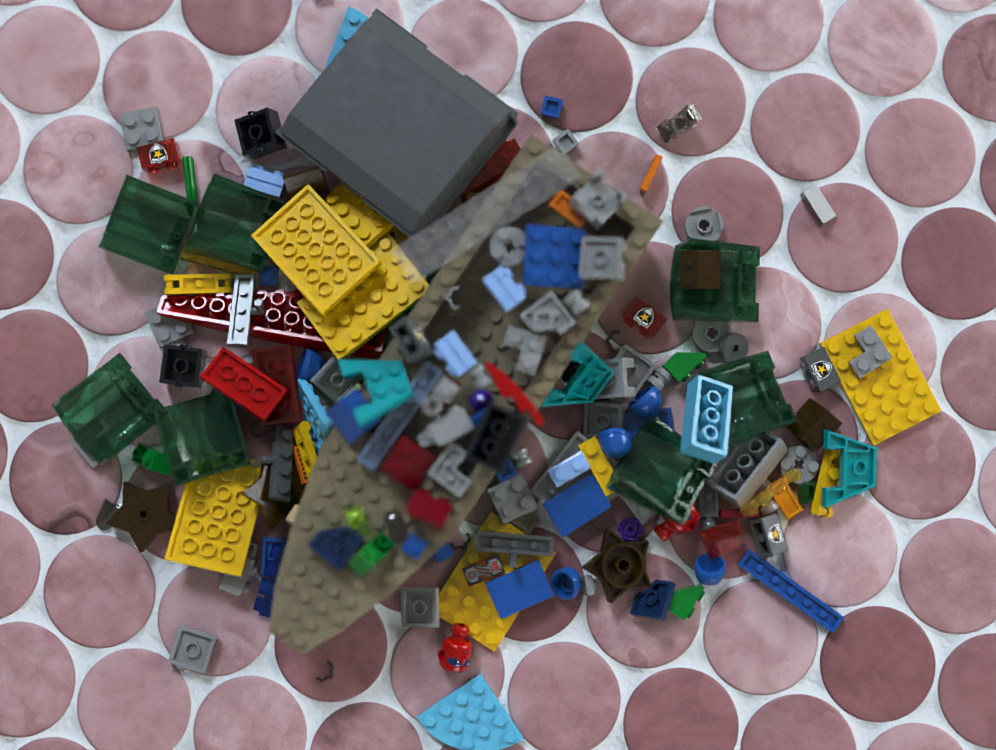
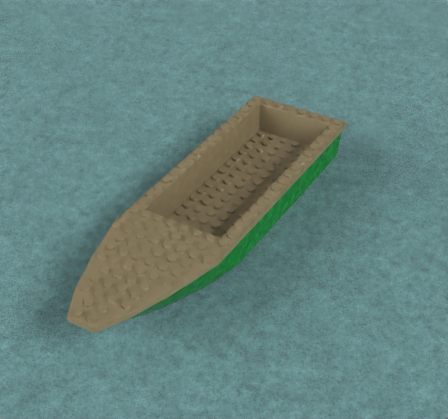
M533 135L529 136L408 316V318H413L417 321L433 351L437 349L434 346L436 342L444 338L451 331H454L478 364L458 378L456 375L452 377L446 369L448 363L444 358L440 361L435 352L420 363L408 362L395 338L379 359L402 361L409 384L426 360L443 372L433 388L445 373L461 384L460 389L439 414L441 418L447 416V411L457 405L459 408L464 407L470 419L478 413L470 407V398L477 390L474 387V381L469 378L467 373L486 362L491 363L505 373L525 393L538 410L571 361V354L580 342L583 343L623 283L611 279H595L594 281L583 279V289L579 291L582 293V298L587 299L590 305L575 317L571 313V308L566 306L563 300L576 289L522 285L523 263L509 268V270L514 275L512 278L516 285L520 283L525 289L526 293L524 296L526 299L508 313L503 310L482 282L486 276L501 266L496 263L490 252V241L499 229L514 227L520 229L524 234L525 225L527 224L578 229L548 205L560 189L573 197L590 179L592 174ZM626 197L623 203L598 230L587 221L581 229H586L585 237L622 238L627 241L626 251L622 250V261L625 264V280L663 221ZM512 242L504 245L508 253L516 248ZM455 286H459V289L453 290L452 295L448 298L452 300L453 306H459V309L451 308L449 301H446V295ZM552 291L576 323L561 335L558 334L555 328L551 331L534 332L528 328L520 315ZM509 325L547 337L535 375L516 370L522 350L503 344ZM364 382L359 391L371 404L372 401L366 382ZM495 382L481 389L493 394L494 404L527 418L519 435L520 437L533 418L529 410L521 413L512 396L504 400ZM422 405L416 410L374 471L356 459L390 411L380 416L382 421L351 445L338 428L334 426L319 450L289 534L275 584L269 627L270 633L301 654L342 632L392 593L455 535L496 473L464 457L456 470L472 482L461 497L455 495L427 474L417 489L425 488L433 492L431 496L438 499L440 496L451 500L450 504L453 505L442 530L404 513L415 491L395 480L380 468L403 435L421 446L416 437L428 429L427 426L431 424L430 420L436 417L435 415L425 413ZM475 427V429L456 438L452 442L467 452L477 428ZM434 443L423 448L436 456L438 460L449 443L444 446ZM350 526L363 536L365 540L340 571L308 547L320 530ZM382 531L395 546L361 578L350 567L348 562ZM411 532L429 543L418 560L401 550Z

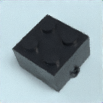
M267 107L259 111H249L248 115L234 120L243 156L255 160L287 148L285 141L275 133L281 127L277 111Z
M164 344L159 383L182 388L183 386L202 388L203 380L200 379V375L205 370L207 350L191 348L180 344V346Z

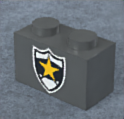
M404 317L389 328L408 362L420 363L434 353L415 319Z
M825 347L800 358L801 369L804 373L807 372L810 378L808 382L812 390L821 392L841 382Z
M778 513L768 514L749 521L759 558L775 556L789 550Z

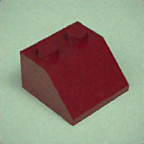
M403 435L380 469L415 491L437 460V457Z
M421 488V490L416 489L404 513L442 530L453 508V505L450 504L451 500L440 496L439 499L431 496L433 492L425 488Z

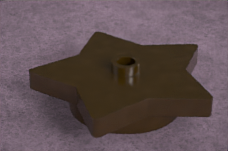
M264 463L261 465L258 480L244 490L242 495L258 505L263 511L268 528L273 529L291 512L295 504L300 505L304 494V485L301 484L297 468H292L290 500L282 502L269 499L271 464Z
M123 482L122 506L109 519L107 525L129 532L139 552H144L158 534L173 530L176 518L169 508L171 485L166 484L146 490L130 482ZM143 510L147 512V516L145 518H143L142 516Z
M610 529L604 530L600 552L585 563L582 568L601 580L609 603H613L628 588L651 587L645 570L644 560L649 541L626 542Z

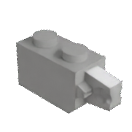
M457 405L447 411V416L441 418L439 415L431 419V424L427 426L428 429L416 437L421 447L423 448L434 443L444 446L475 429L464 407L459 408Z
M253 542L250 544L242 577L224 574L219 589L239 597L243 596L244 593H248L251 587L249 582L251 575L255 576L259 566L256 564L258 561L256 559L258 544Z

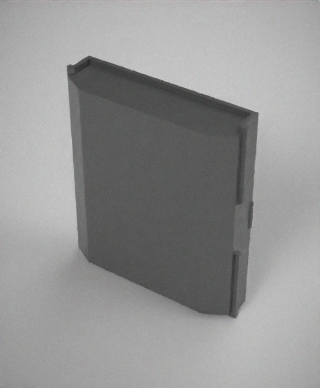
M376 8L372 16L361 24L290 111L282 128L279 127L275 133L324 172L328 171L339 179L343 186L359 198L362 197L364 203L416 242L417 240L422 244L519 124L517 120L519 113L467 74L461 75L430 52L425 43Z

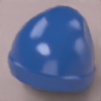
M305 348L297 363V379L311 382L310 380L326 363L319 353L312 351L310 348Z
M652 385L642 390L631 400L628 407L641 417L653 418L659 412L662 403V397L658 388Z
M622 428L606 429L598 435L601 450L609 458H622L631 450L633 440L630 434Z
M713 553L699 555L694 565L697 580L707 586L719 584L726 570L724 559Z
M563 567L552 573L550 585L554 593L563 600L574 599L581 588L579 571L572 567Z

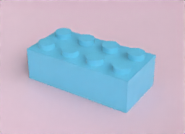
M702 375L696 376L687 383L680 453L713 464L727 456L733 386Z

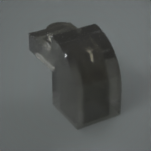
M690 103L676 115L664 120L656 128L665 143H669L694 128L702 120V117L694 104Z

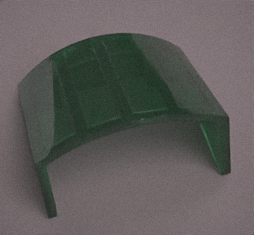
M213 174L204 193L184 251L262 273L268 254L251 235L280 210L287 201Z
M126 175L98 248L173 275L200 203Z
M688 238L677 244L674 248L670 273L672 319L676 321L759 322V303H756V267L760 266V247ZM679 250H721V289H679Z
M769 351L705 369L696 375H702L733 386L727 449L798 421L791 403H786L773 373L775 366Z
M121 353L117 354L51 405L71 435L100 465L111 460L169 413L157 398L154 399L130 370L132 368Z
M221 392L151 411L174 487L251 465L234 401Z
M654 418L641 426L632 439L631 450L617 462L606 488L683 526L692 511L691 506L706 479L711 477L718 462L713 464L680 453L682 436L658 418Z

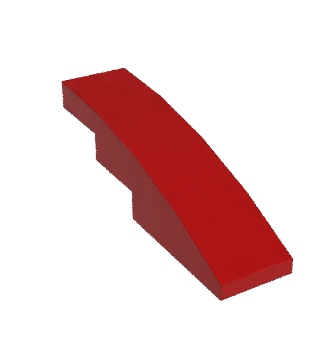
M486 362L485 366L504 400L512 396L521 413L529 410L538 427L544 424L545 421L525 393L505 373L491 363Z

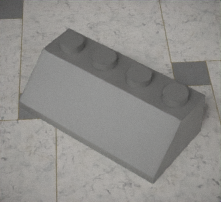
M751 423L706 483L725 500L743 510L787 453L788 449L781 438Z

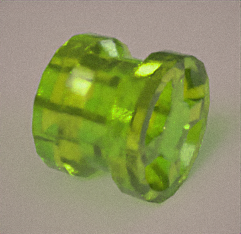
M361 504L357 505L355 509L345 510L347 520L352 529L357 524L367 523V518Z

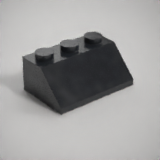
M489 402L465 454V458L502 474L527 418Z

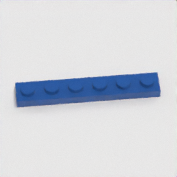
M750 549L746 550L737 563L741 568L830 632L834 633L844 619L841 614L763 558H759Z

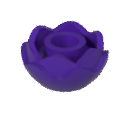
M478 390L473 393L470 398L471 409L479 412V410L487 407L489 402L493 403V394L487 390Z
M628 517L621 521L618 531L622 539L636 541L642 535L643 528L638 519Z

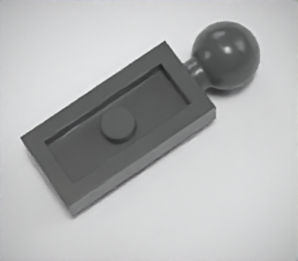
M698 478V511L700 517H705L701 528L704 533L712 534L713 531L711 529L717 528L713 517H719L718 493L706 483L709 478Z

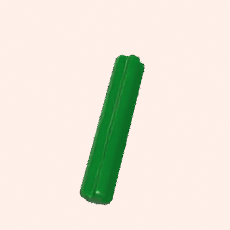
M184 156L182 163L187 208L189 212H196L199 210L194 161L192 156Z

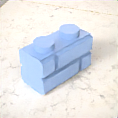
M256 165L255 168L249 167L243 189L247 192L282 202L286 190L282 176L285 174L275 170L273 173L267 172V168Z
M501 265L486 276L482 282L503 310L508 313L526 299L524 296L526 291L520 283L517 285L512 280L514 275L509 268L504 269Z
M451 331L434 344L437 348L434 350L440 361L444 358L448 363L446 369L452 377L456 375L459 378L478 364L454 331Z
M580 451L548 469L547 472L555 486L559 487L591 467Z

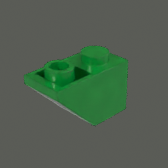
M677 352L661 367L673 376L676 383L680 381L684 383L692 375L690 373L692 369L696 368L698 370L706 362L704 358L707 355L705 353Z
M138 443L134 449L132 457L133 462L151 471L168 476L176 459L165 452Z
M381 531L348 564L362 578L395 544Z
M696 584L675 589L668 611L684 621L686 618H690L695 610L693 608L696 601L700 602L705 594L703 591L705 587Z

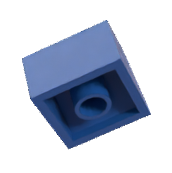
M354 388L341 398L326 413L350 445L382 421L379 417L359 429L353 408L367 405L369 402L358 388Z

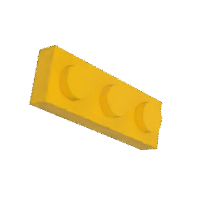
M594 436L579 444L578 447L590 465V469L605 496L621 489L622 485L607 457L601 450L596 437Z

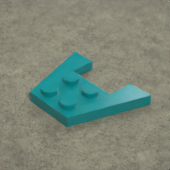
M580 342L570 357L573 361L582 364L563 390L551 389L541 407L593 403L614 375V371L584 343Z
M338 360L343 380L360 375L364 376L372 401L371 404L353 408L359 429L413 397L402 361Z
M824 429L823 449H840L839 487H822V507L827 508L876 486L877 447Z

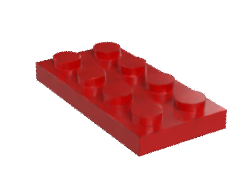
M224 346L200 375L201 380L263 422H265L287 393L286 388Z

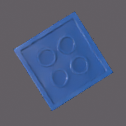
M525 225L522 285L583 289V279L579 277L581 242L582 237H585L586 229Z

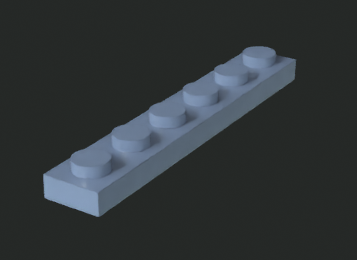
M426 360L410 383L413 397L390 411L356 460L372 471L376 469L424 398L443 374L441 370Z

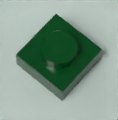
M810 480L809 482L796 485L799 504L804 505L813 502L816 481Z

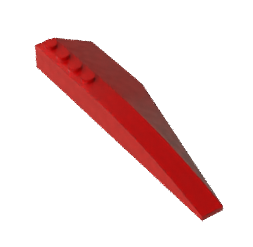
M283 289L276 290V292L254 291L253 307H255L254 301L260 299L262 300L265 313L263 315L251 316L249 337L332 352L297 304L304 297L298 289H295V291H284ZM233 294L161 296L156 313L229 333ZM384 328L350 356L379 360L387 348L389 328Z

